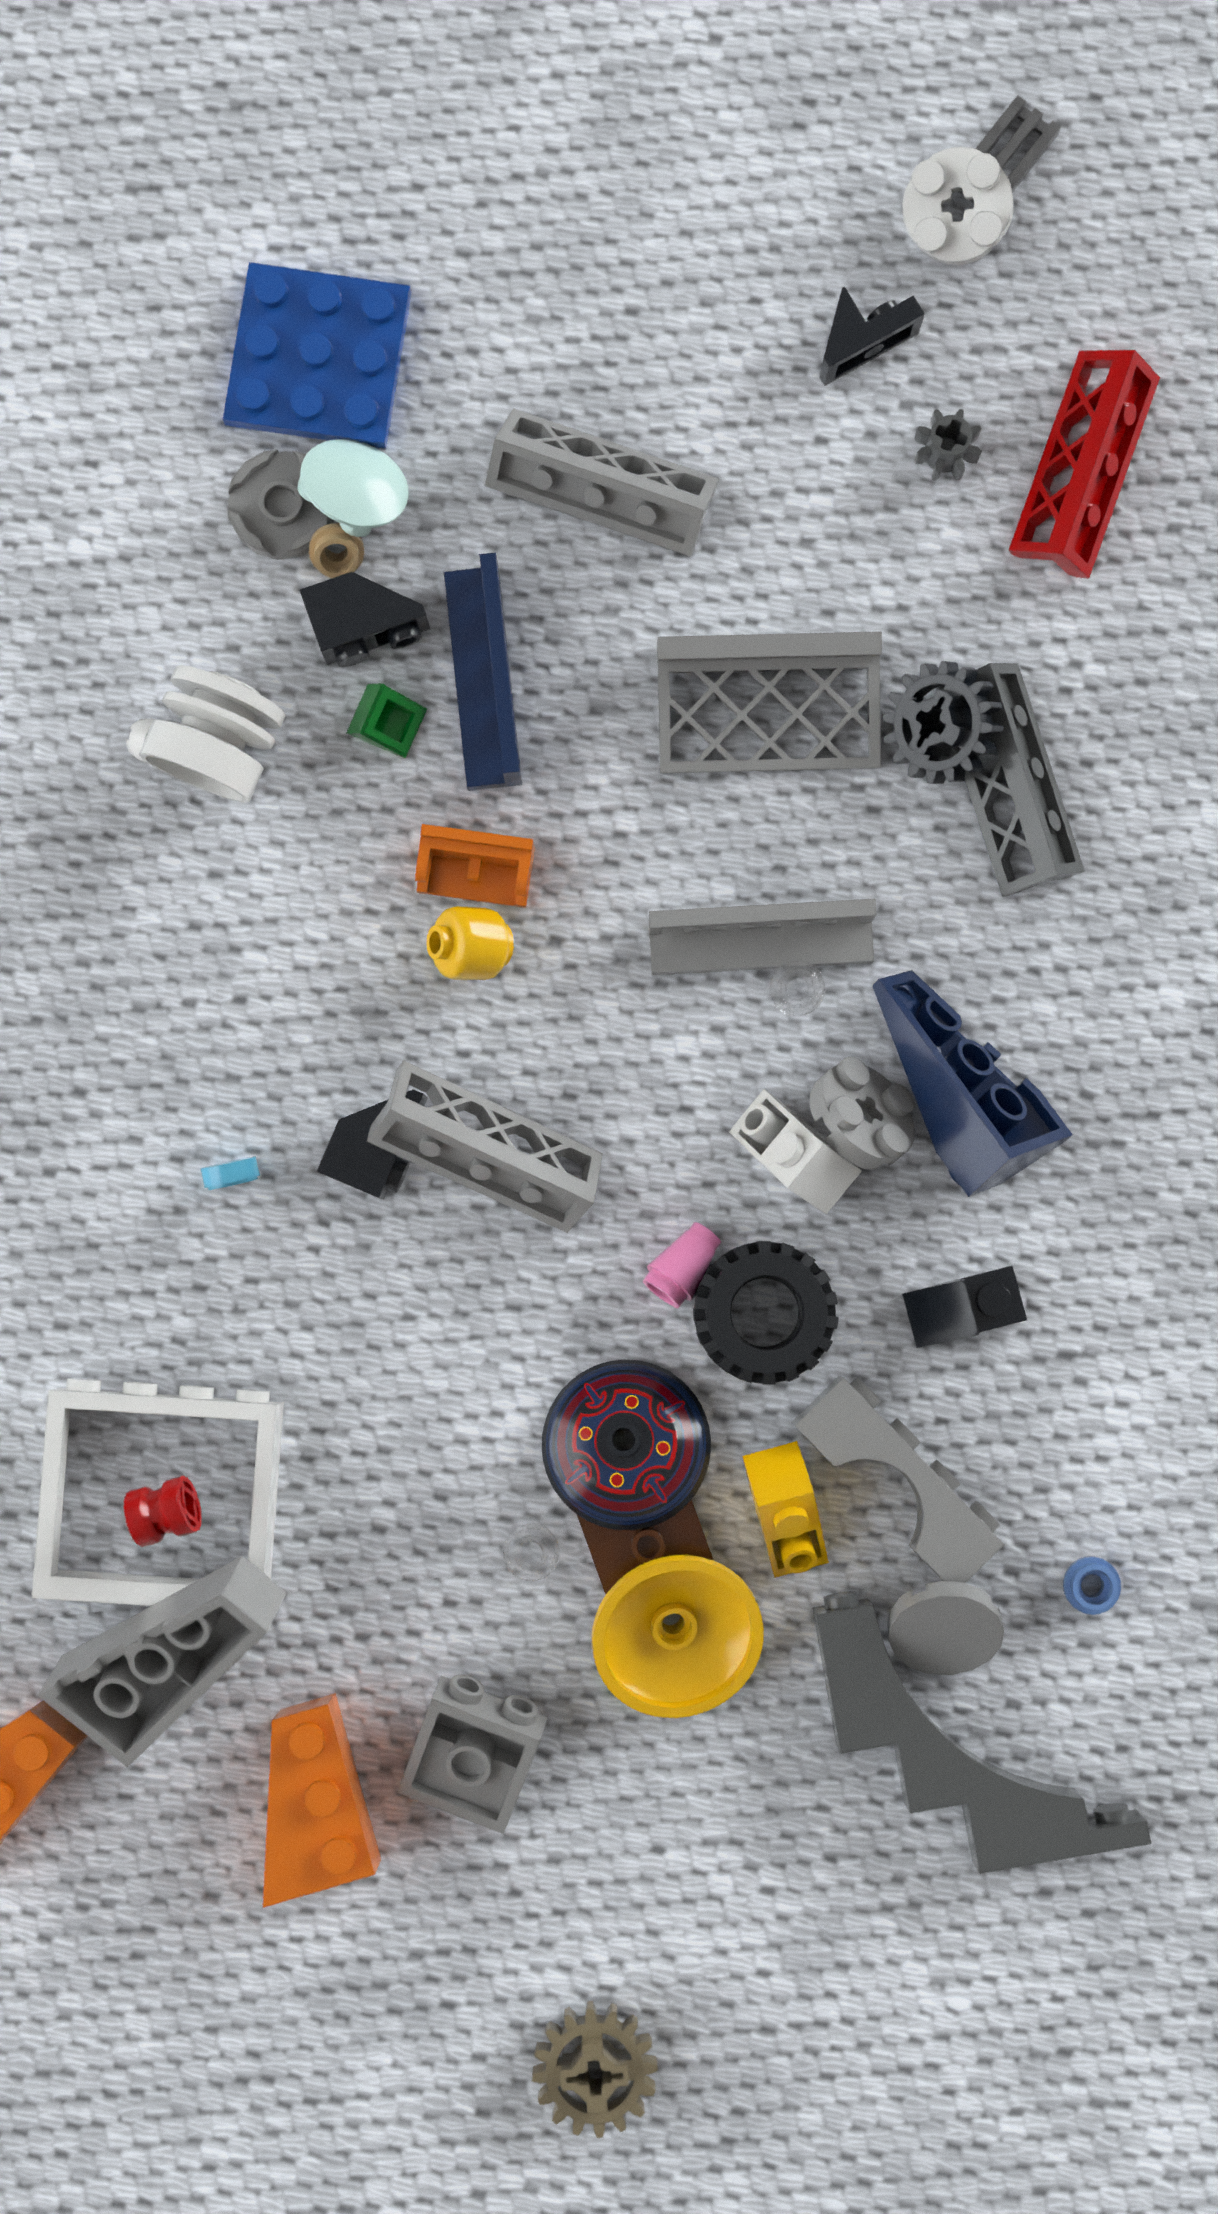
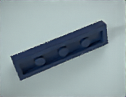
M496 552L479 554L481 568L444 572L468 791L522 785Z

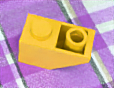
M795 1441L742 1456L774 1578L791 1573L806 1572L813 1567L829 1563L814 1490L798 1442Z

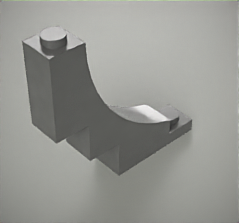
M856 1591L839 1592L824 1596L825 1606L812 1608L835 1741L840 1753L894 1745L903 1800L908 1811L911 1814L962 1805L971 1859L980 1874L1151 1844L1147 1820L1136 1809L1128 1810L1127 1804L1111 1803L1101 1805L1093 1809V1817H1087L1085 1800L1074 1788L1044 1784L1012 1774L966 1750L939 1729L912 1699L893 1667L880 1634L874 1606L868 1598L858 1600Z

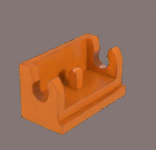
M422 824L415 881H418L417 893L527 907L535 851L533 839Z

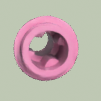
M694 1222L689 1230H686L647 1265L649 1273L644 1278L643 1283L661 1300L675 1308H679L685 1299L689 1301L693 1299L721 1240L711 1230L700 1223Z

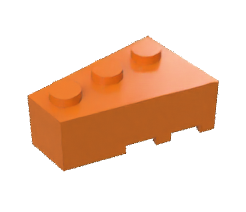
M336 1693L283 1708L272 1720L263 1908L376 1874L381 1862L380 1852Z
M44 1700L0 1728V1845L87 1738L84 1732Z

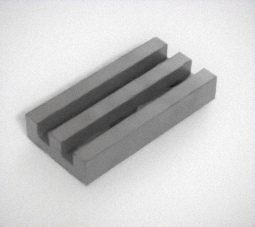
M1019 95L1016 96L975 148L989 154L1018 118L1023 122L996 157L1000 167L1003 169L1033 130L1040 135L1008 176L1012 193L1058 136L1061 128L1053 120L1050 124L1043 121V113L1038 109L1034 108L1031 112L1024 107L1026 101Z

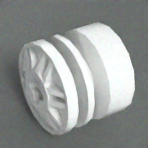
M179 665L175 667L170 681L185 694L168 691L164 694L162 702L168 709L182 718L181 723L165 720L153 721L139 756L155 768L183 782L233 801L250 802L263 767L243 750L245 746L265 750L273 747L275 739L263 728H281L286 716L283 709L260 695L254 688L235 678L191 666Z

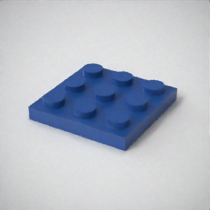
M249 262L223 413L225 426L327 441L349 439L369 444L375 448L386 449L411 299L410 285Z

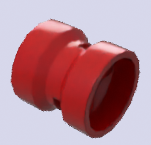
M182 1475L168 1479L163 1482L161 1488L156 1490L144 1486L130 1490L125 1494V1521L132 1539L140 1547L161 1542L165 1534L173 1533L181 1537L200 1530L202 1524L200 1501L192 1482L186 1476Z

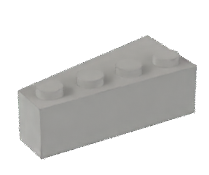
M241 1556L62 1655L37 1696L128 1767L268 1632L287 1592L245 1557Z

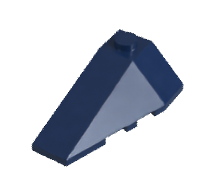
M910 970L880 978L872 985L935 1151L948 1168L951 1178L961 1186L968 1197L1001 1185L1066 1142L1073 1135L1042 1092L1031 1081L1025 1078L1016 1086L994 1065L1001 1056L998 1050L989 1042L982 1046L973 1040L966 1039L958 1031L962 1025L961 1016L915 972Z

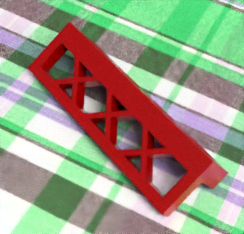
M1079 350L1008 550L1013 556L1023 559L1053 560L1070 576L1090 578L1160 380L1158 374L1136 350ZM1110 368L1106 381L1088 395L1085 389L1092 369ZM1089 414L1092 420L1087 433L1070 445L1068 437L1072 427ZM1071 465L1074 471L1070 482L1052 495L1050 488L1054 477ZM1053 515L1056 522L1048 543L1031 542L1036 527Z

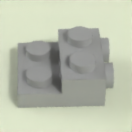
M460 1674L454 1676L451 1680L441 1676L397 1793L504 1834L540 1743L547 1716L539 1714L536 1704L526 1697L511 1695L506 1700L485 1693L483 1684L474 1677Z

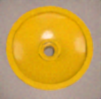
M692 1555L667 1556L646 1562L634 1568L611 1587L599 1605L594 1618L591 1635L592 1652L602 1681L609 1691L622 1703L636 1711L655 1717H689L707 1712L721 1705L744 1686L759 1661L763 1647L764 1626L762 1615L753 1593L747 1584L731 1569L703 1557ZM670 1614L681 1615L679 1621L673 1625L663 1623V1619Z

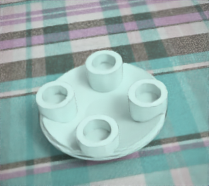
M349 439L329 440L313 447L302 462L297 487L302 498L312 502L326 516L339 522L344 532L355 537H365L370 534L372 528L381 527L396 520L404 511L409 494L404 474L388 455L369 444Z

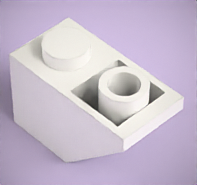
M765 1089L761 1091L729 1131L786 1188L825 1214L830 1211L862 1172L859 1167L836 1153L824 1139V1136Z

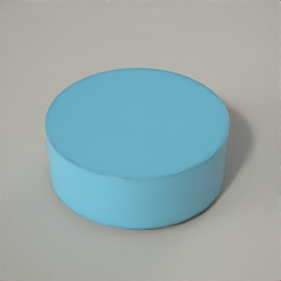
M256 1156L201 1168L204 1187L208 1188V1190L256 1180L260 1176Z

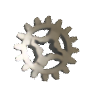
M587 2001L585 2015L578 2017L569 2006L564 2009L565 2025L563 2027L551 2021L546 2025L545 2034L551 2043H536L534 2056L544 2063L533 2066L532 2081L546 2083L538 2091V2102L540 2105L555 2103L552 2112V2121L555 2124L560 2123L567 2116L572 2118L574 2135L579 2136L586 2123L593 2124L597 2138H603L605 2123L611 2121L620 2132L626 2130L625 2113L630 2111L633 2115L642 2117L645 2113V2107L640 2095L654 2096L656 2091L655 2081L646 2075L658 2071L657 2056L643 2055L652 2047V2038L649 2033L638 2036L634 2035L638 2027V2018L634 2014L623 2022L617 2020L616 2004L611 2003L605 2015L597 2014L594 2002ZM603 2034L617 2039L625 2048L616 2049L603 2037ZM582 2035L581 2043L572 2053H562V2057H559L564 2047L570 2041ZM589 2061H599L602 2070L601 2078H591L588 2069ZM628 2086L618 2098L608 2102V2099L618 2087ZM566 2091H574L586 2103L574 2099Z

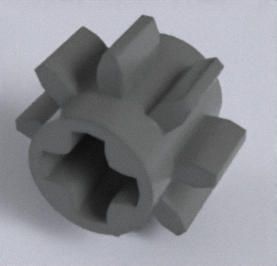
M936 409L931 417L932 429L925 426H918L914 440L926 446L917 452L914 462L915 464L927 462L933 469L932 480L934 481L940 477L941 473L952 472L957 480H961L965 472L964 461L977 464L982 453L981 449L970 445L978 439L982 428L980 425L970 427L968 422L963 419L964 410L959 409L955 415L943 416ZM945 437L955 441L951 451L941 448Z

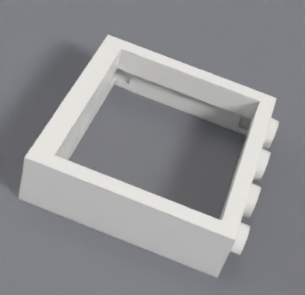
M67 1378L66 1388L49 1390L32 1598L152 1606L199 1580L195 1578L58 1570L71 1409L258 1421L248 1561L271 1579L284 1402L269 1401L270 1391H257L255 1389H236V1399L213 1398L214 1387L180 1385L179 1396L157 1394L158 1384L146 1382H123V1392L101 1391V1380Z

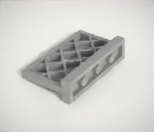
M882 632L658 637L660 773L881 768L880 655H882ZM844 669H867V693L852 708L829 685ZM802 670L819 686L798 709L774 687L788 671ZM814 670H834V672L824 681ZM758 671L780 672L768 682ZM708 672H724L715 683L704 674ZM733 672H748L764 687L743 710L737 707L719 689ZM669 673H693L708 688L704 695L687 712L670 696ZM823 691L847 713L826 736L802 715ZM768 692L792 715L771 738L747 716ZM712 694H715L737 716L716 739L691 717ZM866 703L868 723L857 713ZM670 706L682 717L671 729ZM851 718L868 734V757H845L830 742ZM795 720L799 721L820 742L805 758L791 759L775 743ZM740 721L765 743L750 760L734 759L719 744ZM686 722L710 744L695 761H671V737ZM825 747L836 758L814 757ZM770 748L781 759L759 758ZM714 749L726 759L703 761Z

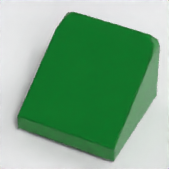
M382 683L368 684L346 733L402 758H406L427 708Z

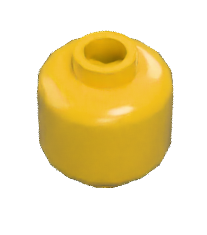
M455 906L445 909L437 918L435 925L430 928L427 934L426 946L429 956L434 960L435 966L443 976L452 980H487L495 978L504 966L509 963L513 954L514 939L510 927L498 912L489 908Z

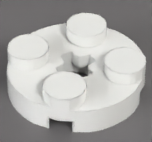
M953 147L941 150L933 154L929 159L920 162L912 172V178L905 189L903 198V218L909 236L921 251L941 263L951 265L969 264L986 256L992 251L991 248L999 243L1003 234L1005 235L1013 216V194L1008 176L1002 170L995 157L970 147ZM954 192H963L965 199L974 200L973 209L965 210L964 220L953 221L951 212L945 211L942 213L943 203L950 201Z

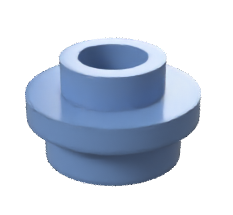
M1088 1556L1074 1561L1068 1567L1063 1578V1591L1066 1599L1075 1609L1085 1614L1096 1615L1108 1611L1115 1605L1121 1592V1580L1118 1572L1109 1562L1099 1557ZM1088 1575H1097L1101 1581L1100 1590L1094 1595H1085L1081 1587L1083 1579Z

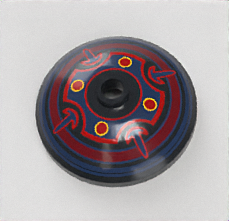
M608 1361L580 1373L557 1395L549 1409L543 1427L542 1457L546 1474L553 1489L560 1499L578 1516L607 1529L620 1531L641 1530L656 1526L672 1518L694 1498L705 1479L710 1463V1428L698 1398L672 1372L644 1361ZM622 1430L630 1431L635 1436L634 1445L626 1451L618 1450L613 1443L615 1435Z

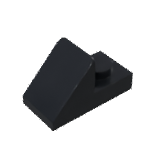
M845 286L842 287L819 376L824 386L918 335L925 313L915 296L913 295L899 304L895 300L885 302L873 310L867 317L868 321H865Z
M1013 1266L902 1293L916 1348L977 1336L980 1332L1027 1320Z

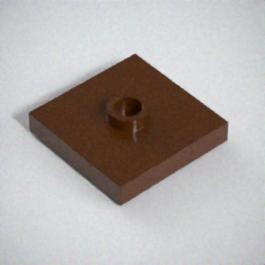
M692 1500L684 1509L667 1521L653 1527L634 1531L607 1529L590 1523L577 1515L605 1595L625 1574L646 1562L658 1558L692 1555L713 1560Z

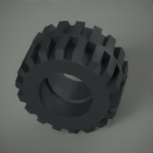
M757 1241L731 1249L711 1264L696 1290L693 1321L695 1322L699 1342L715 1364L740 1380L763 1385H776L778 1382L792 1381L799 1378V1375L806 1370H812L819 1363L818 1359L824 1352H828L833 1343L831 1337L834 1329H837L839 1318L836 1316L835 1304H838L836 1292L832 1291L829 1284L830 1278L825 1270H821L815 1263L814 1258L807 1253L795 1249V1246L771 1241ZM756 1279H773L784 1284L792 1292L798 1305V1320L794 1330L784 1341L776 1345L757 1346L747 1342L738 1334L732 1322L731 1307L737 1292L744 1285Z

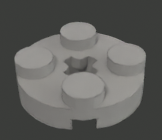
M850 1056L829 1069L813 1085L810 1093V1110L814 1121L816 1122L821 1117L823 1118L826 1127L831 1132L824 1139L836 1153L848 1162L864 1169H877L882 1164H893L911 1148L914 1141L915 1128L910 1112L915 1108V1101L912 1094L903 1085L892 1084L879 1072L866 1066L860 1059Z

